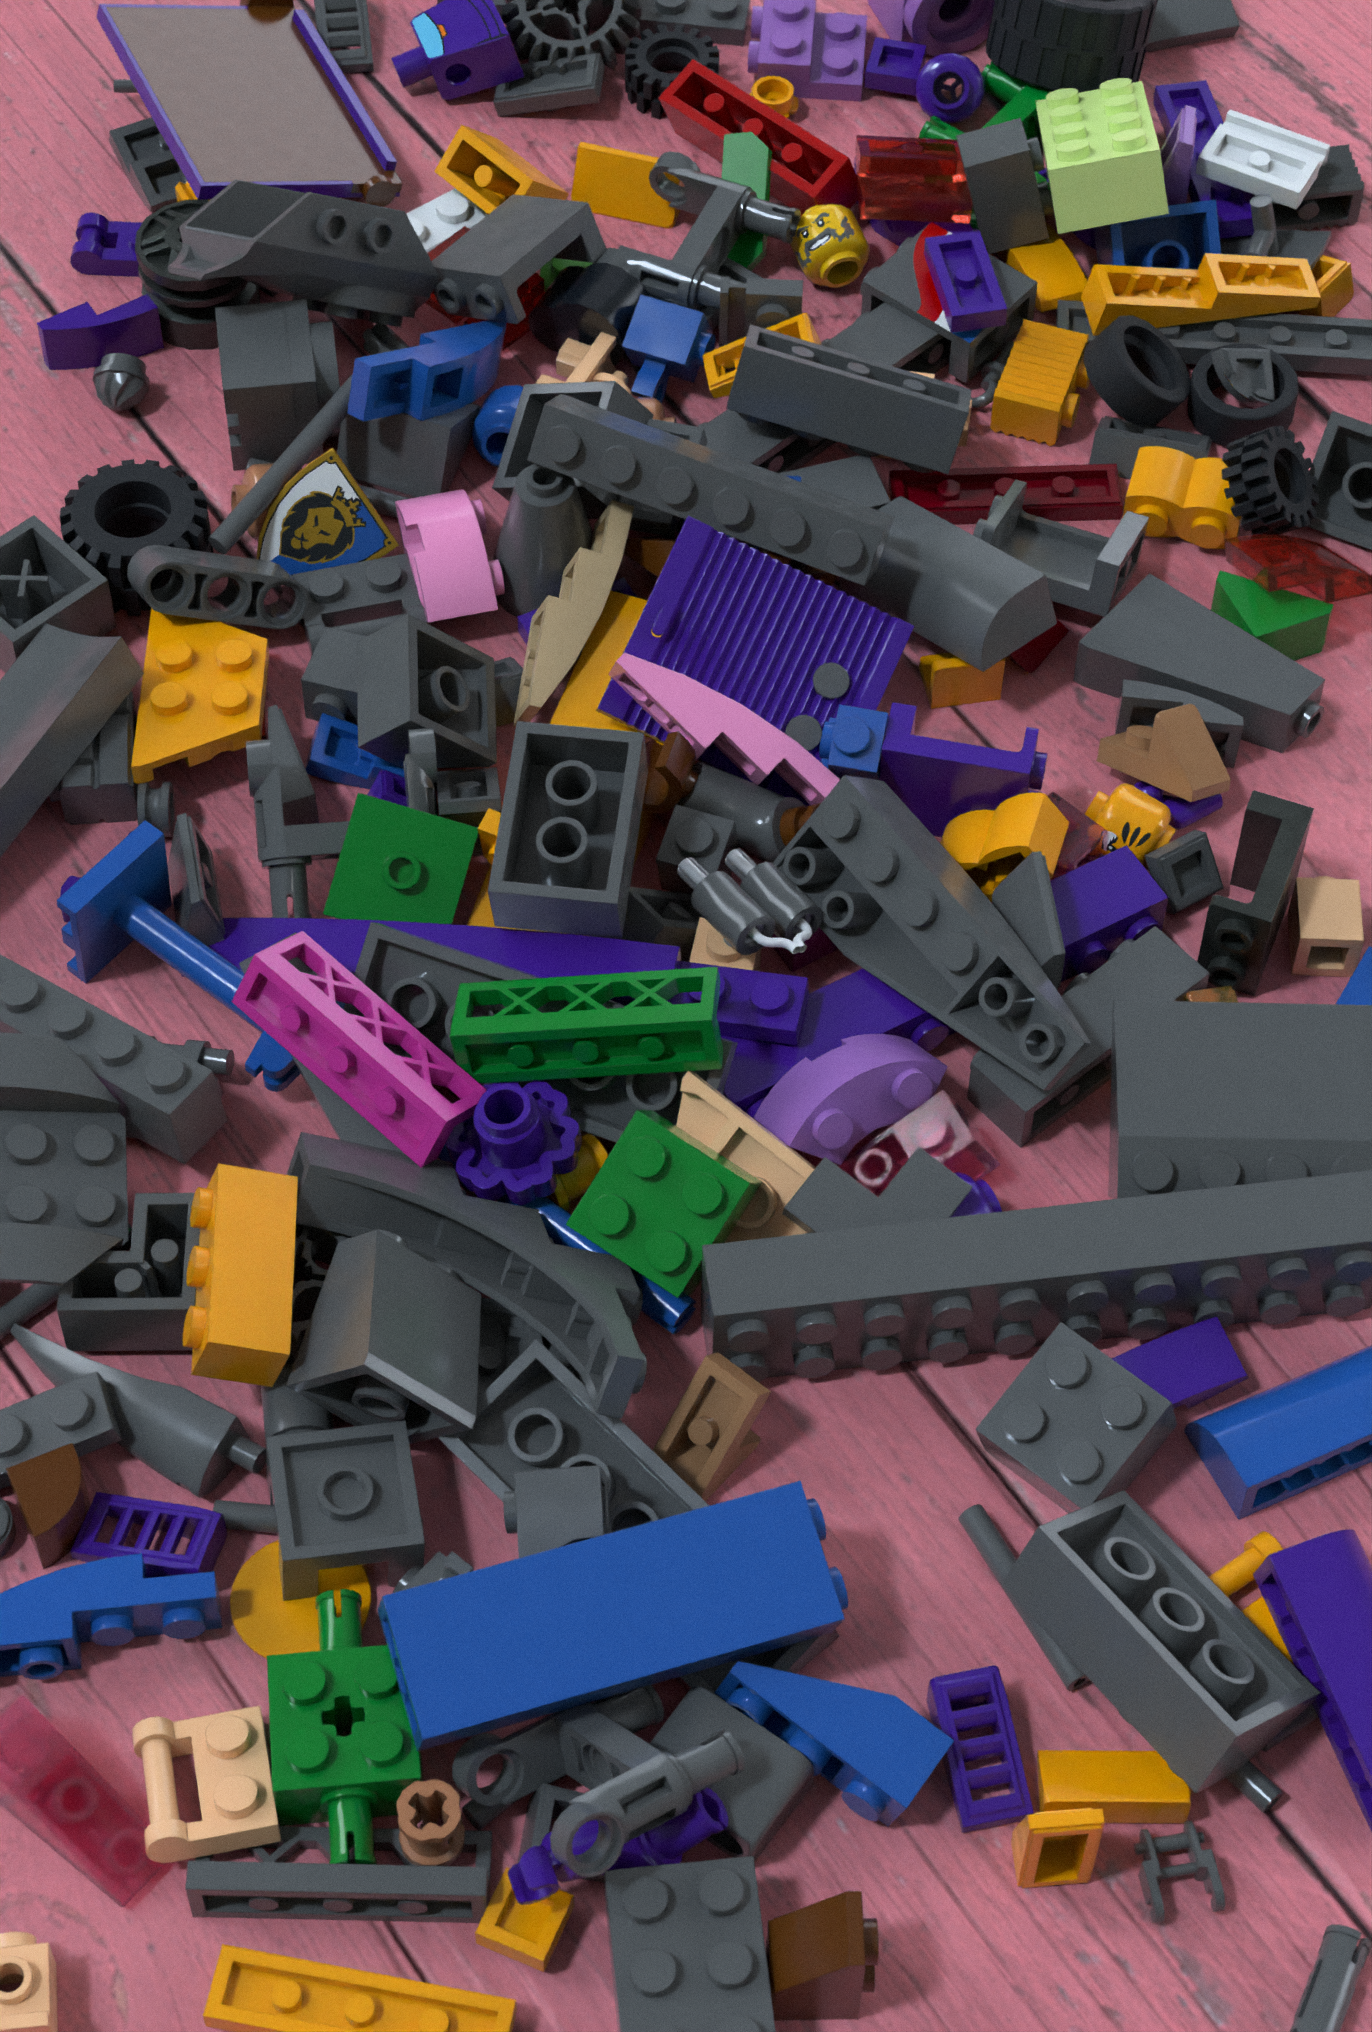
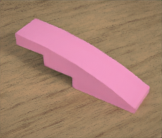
M624 653L615 662L608 674L668 733L679 731L694 748L696 760L714 744L753 783L759 785L775 770L810 805L822 803L840 781L834 773L804 747L744 705L684 674Z

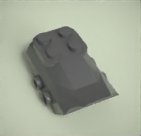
M236 179L179 227L183 242L182 248L175 261L167 266L171 274L200 280L238 276L265 289L293 295L292 301L307 299L308 310L351 319H363L396 327H402L403 317L414 318L415 311L430 298L440 277L405 211L312 192L301 193Z

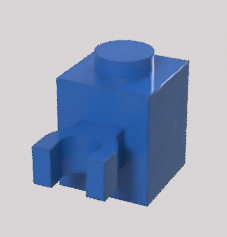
M640 294L622 345L631 364L641 367L631 390L633 395L638 396V398H656L662 404L669 376L695 382L700 366L705 367L702 355L714 350L715 335L712 334V329L704 312Z

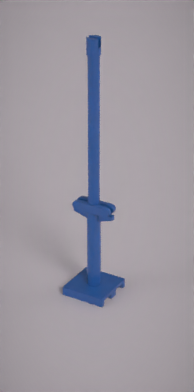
M144 820L57 899L58 908L70 916V921L61 928L63 943L74 950L76 954L67 963L68 971L87 984L133 940L137 941L262 1033L245 1063V1070L254 1077L263 1070V1082L268 1090L273 1092L284 1090L301 1073L289 1052L232 1003V999L244 977L243 972L163 914L172 905L164 833ZM337 1001L338 1005L344 1009L345 1003ZM445 1144L438 1159L452 1162L456 1171V1163L449 1157ZM506 1193L496 1200L497 1202L539 1210L548 1236L553 1239L555 1244L611 1255L567 1226L566 1223L571 1214L548 1197H536L534 1201L525 1205L513 1203ZM631 1268L636 1283L641 1287L643 1293L641 1311L670 1333H678L692 1317L696 1309L693 1306L696 1301L690 1296L675 1297Z

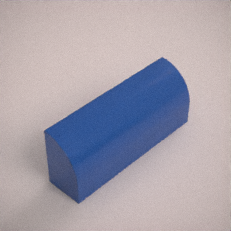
M1372 1345L1186 1425L1184 1429L1186 1436L1238 1520L1372 1462Z

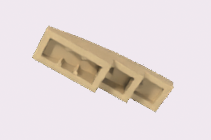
M611 500L594 525L591 549L580 547L563 570L559 598L548 595L532 616L513 726H516L517 721L530 722L573 666L602 614L620 567L634 506Z

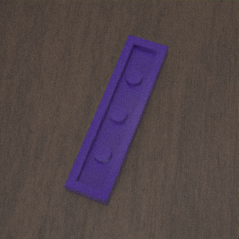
M1207 81L1155 86L1153 104L1166 137L1182 108H1185L1186 105L1196 108L1195 145L1188 193L1192 202L1216 200L1220 239L1253 235L1254 228L1250 200L1254 195L1196 174L1199 155L1218 126L1224 123Z

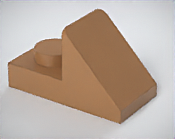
M1186 704L1160 711L1155 716L1153 727L1133 725L1129 726L1126 732L1100 739L1097 762L1187 801L1193 802L1229 791L1231 778L1195 705Z
M719 1352L706 1355L652 1451L706 1501L757 1448L761 1438L751 1431L750 1428L771 1391Z

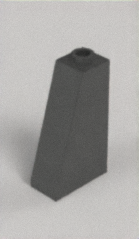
M1150 573L1078 643L1073 681L1079 685L1119 699L1123 679L1166 686L1197 695L1244 717L1241 740L1283 753L1299 735L1303 738L1311 735L1324 713V707L1319 705L1325 683L1324 678Z

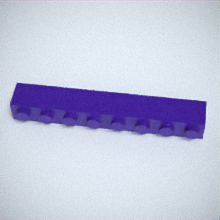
M1127 845L1050 881L1065 948L1061 982L1084 972L1093 973L1109 959L1113 951L1125 940L1133 939L1136 941L1155 926L1162 931L1168 896ZM863 968L809 993L798 1045L720 1035L722 1038L738 1043L723 1095L754 1119L761 1103L782 1076L805 1057L813 1061L828 1051L842 1046L841 1039L863 1034L896 1035L910 1039L928 1052L940 1045L946 1037L957 1031Z

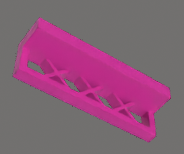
M304 931L254 954L232 999L233 1004L421 1168L438 1158L453 1128L474 1115L481 1096L487 1091ZM298 957L317 976L300 972L288 961ZM336 1001L352 1004L364 1014V1017L347 1013ZM383 1042L401 1046L412 1058L395 1055ZM432 1084L448 1087L460 1100L452 1104L434 1089Z

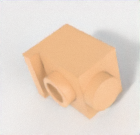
M26 1932L0 1934V1985L22 1982L21 1986L15 1991H0V2032H58L56 1962L49 1943L36 1944V1937Z

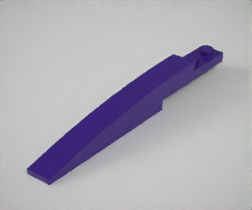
M223 918L226 933L224 940L208 945V947L241 970L240 962L295 932L304 931L354 975L370 923L375 922L542 978L718 967L721 981L717 1010L720 1035L798 1045L809 995L808 977L681 961L680 947L509 928L356 919ZM702 991L678 993L669 999L668 1002L671 1004L701 1003ZM631 996L613 997L610 1000L628 1005L635 999Z

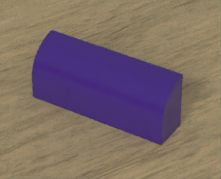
M1346 1529L1321 1535L1268 1555L1254 1572L1253 1576L1295 1667L1320 1692L1312 1703L1372 1832V1565L1355 1530Z

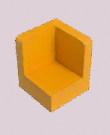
M950 652L927 655L920 658L919 670L931 709L1000 700L1005 658L983 672Z

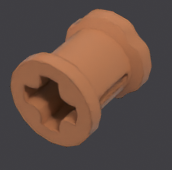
M439 1779L413 1782L402 1791L396 1803L398 1826L400 1829L399 1843L403 1855L415 1866H449L459 1857L465 1843V1829L462 1823L459 1794L450 1784ZM439 1819L444 1821V1825L441 1827L436 1824ZM420 1822H423L425 1824L422 1830L419 1829L417 1825Z

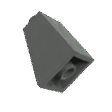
M372 1230L338 1242L286 1386L353 1426L405 1420L409 1444L471 1430L477 1413L481 1294L459 1281L458 1273L452 1268L440 1263L429 1262L409 1250L407 1242L400 1236L385 1230Z

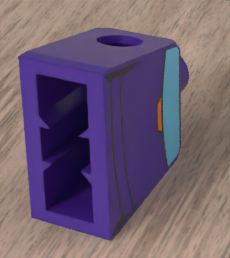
M444 0L413 17L410 22L419 46L391 58L403 88L432 76L442 99L451 100L524 77L510 36L493 0Z

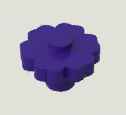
M534 1080L521 1088L517 1081L482 1085L487 1091L481 1096L474 1115L456 1125L445 1143L449 1157L456 1163V1172L460 1184L465 1189L475 1192L479 1198L492 1201L501 1198L506 1193L508 1198L518 1205L528 1204L534 1201L536 1197L542 1198L551 1195L557 1187L556 1174H565L576 1169L579 1160L578 1152L583 1142L579 1124L571 1118L568 1098L562 1092L553 1090L543 1080Z

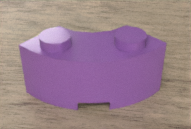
M889 1034L851 1036L841 1039L842 1046L828 1051L815 1060L811 1061L805 1057L794 1065L770 1090L756 1112L754 1119L789 1147L822 1159L826 1157L831 1162L841 1165L854 1145L875 1129L897 1122L920 1125L948 1066L910 1039Z

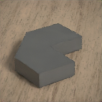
M918 1147L882 1194L877 1197L824 1157L784 1207L782 1214L807 1233L950 1218L969 1195L972 1186L922 1148Z

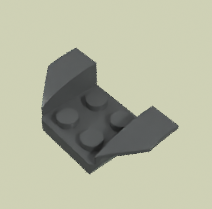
M0 1032V1282L63 1286L109 1251H126L129 1240L126 1121L119 1113L120 1103L82 1059L58 1037Z

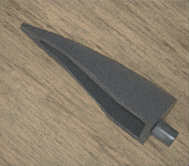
M14 1323L11 1334L41 1372L56 1387L97 1370L106 1382L122 1440L116 1443L154 1471L176 1485L189 1490L193 1495L202 1498L212 1492L227 1477L236 1464L254 1474L259 1473L265 1466L266 1448L251 1440L238 1417L181 1386L141 1378L90 1360Z

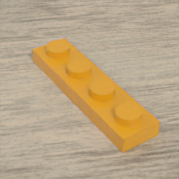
M222 1944L203 2019L206 2027L232 2032H512L517 2013L516 1999Z

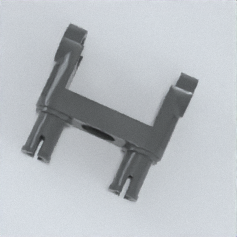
M670 151L663 153L651 169L649 174L650 185L660 197L671 202L670 207L699 215L672 260L620 245L619 249L607 248L606 252L594 263H609L623 268L637 278L646 289L649 297L693 310L699 309L703 305L720 311L721 277L724 276L717 275L739 236L749 230L790 244L793 241V236L795 237L801 212L798 208H790L757 198L756 192L749 186L702 173L696 163L688 156ZM664 172L677 177L685 187L670 181ZM731 278L729 279V283L746 284Z
M433 728L408 729L409 754H405V761H403L407 807L437 816L434 783H437L438 778ZM271 739L246 741L250 797H253L258 862L262 863V868L269 870L271 918H288V897L293 899L294 918H312L309 909L306 866L311 865L312 860L339 858L350 821L284 826L279 763L273 764Z
M648 1685L613 1695L595 1705L589 1702L555 1712L502 1739L495 1734L489 1733L473 1736L457 1752L452 1766V1773L457 1788L478 1804L485 1806H494L500 1803L506 1806L537 1790L542 1783L549 1784L565 1775H569L588 1788L590 1791L570 1800L569 1804L571 1806L565 1809L555 1821L550 1835L551 1850L558 1861L579 1876L591 1878L603 1874L614 1865L625 1843L686 1812L688 1806L692 1803L694 1794L730 1775L734 1776L742 1772L745 1764L738 1742L729 1731L725 1733L724 1728L714 1731L711 1736L674 1755L666 1751L661 1752L636 1736L634 1733L650 1725H656L663 1721L664 1708L661 1699L654 1687ZM501 1754L503 1757V1767L499 1777L491 1785L478 1788L476 1775L483 1761L491 1755ZM597 1820L599 1832L592 1847L582 1854L573 1855L572 1842L578 1829L586 1822Z

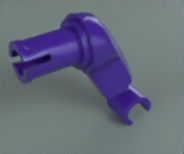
M708 1787L694 1794L692 1803L688 1806L686 1812L625 1843L620 1856L608 1870L680 1863L683 1853L728 1826V1814L723 1802ZM597 1820L586 1822L578 1829L572 1842L573 1855L582 1854L592 1847L599 1832ZM551 1832L545 1835L540 1846H533L527 1849L521 1856L520 1862L513 1865L508 1871V1877L516 1899L521 1905L536 1903L552 1896L560 1888L558 1881L565 1883L585 1878L579 1876L555 1858L551 1850Z

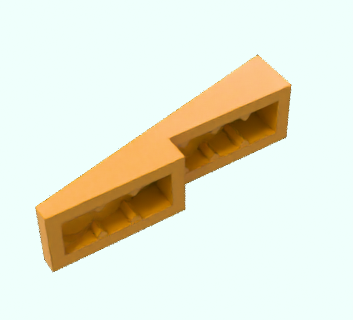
M1205 253L1198 270L1094 264L1081 299L1093 336H1098L1119 316L1133 315L1149 322L1155 328L1317 308L1321 295L1307 259Z

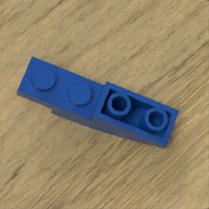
M487 320L420 334L418 346L355 358L347 413L363 422L400 413H406L422 421L450 413L476 401L494 385L498 376L507 323Z
M139 1553L105 1558L63 1568L0 1593V1677L22 1675L29 1679L44 1680L54 1678L65 1670L82 1669L81 1643L94 1642L102 1646H119L130 1642L134 1637L165 1634L175 1639H188L201 1635L205 1630L223 1628L222 1605L215 1571L148 1578L143 1555Z

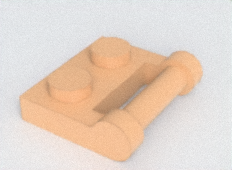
M260 1706L175 1722L164 1717H149L141 1720L133 1727L134 1752L137 1757L143 1760L150 1818V1825L145 1829L144 1839L146 1855L149 1859L159 1863H172L281 1841ZM193 1754L202 1820L185 1823L179 1818L172 1758Z

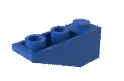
M737 1661L714 1692L726 1703L802 1753L811 1762L814 1768V1776L820 1774L841 1790L843 1801L852 1811L867 1820H879L887 1827L907 1809L954 1742L953 1739L895 1695Z

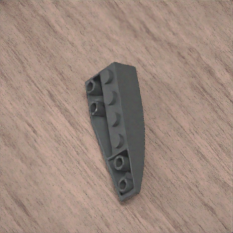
M844 775L773 862L822 909L823 917L819 927L844 956L1041 1089L1050 1090L1091 1044L1062 996L996 907L884 781Z

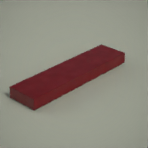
M1117 464L950 469L948 474L939 471L921 473L914 470H889L890 501L902 496L953 525L977 524L980 518L987 520L996 495L1005 496L1016 479L1027 482L1022 506L1023 511L1055 522L1121 520L1123 511Z

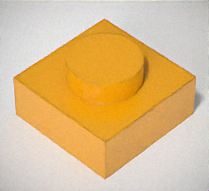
M506 1867L475 1931L476 1944L544 1972L574 1908V1895L559 1889L552 1896L544 1900L521 1905L516 1899L508 1877L510 1868Z

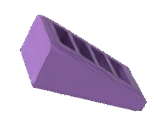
M1188 105L1181 109L1160 150L1168 206L1185 204L1187 200L1197 125L1196 108Z

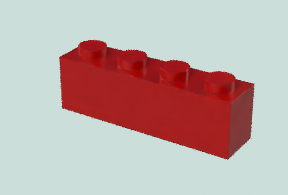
M694 59L689 62L658 97L675 133L721 163L723 160L724 134L753 132L772 151L770 195L790 208H798L801 215L816 205L835 204L851 209L864 194L849 157Z

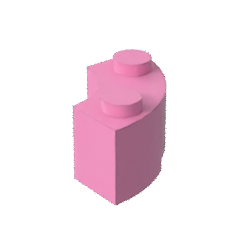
M460 489L395 501L404 554L407 553L427 622L498 610L496 596L505 593L504 580L499 560L488 561L482 538V535L487 533V527L481 500L470 501L466 491Z

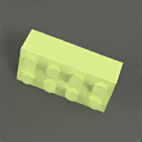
M1116 78L1100 84V89L1078 93V90L1075 88H1063L1048 93L1046 99L1036 101L1044 159L1058 234L1169 214L1160 147L1142 81L1132 83V80L1129 78Z

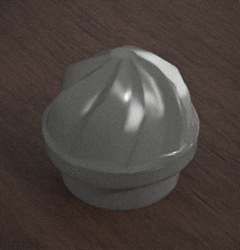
M111 353L105 355L101 360V366L97 367L93 374V383L96 388L97 397L102 401L103 405L111 410H131L135 404H139L144 399L145 394L149 391L150 380L146 375V364L141 359L129 354Z

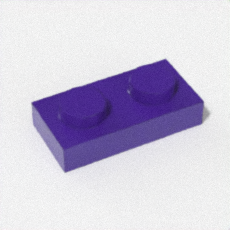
M980 230L925 238L924 256L950 332L1006 325L1007 306Z

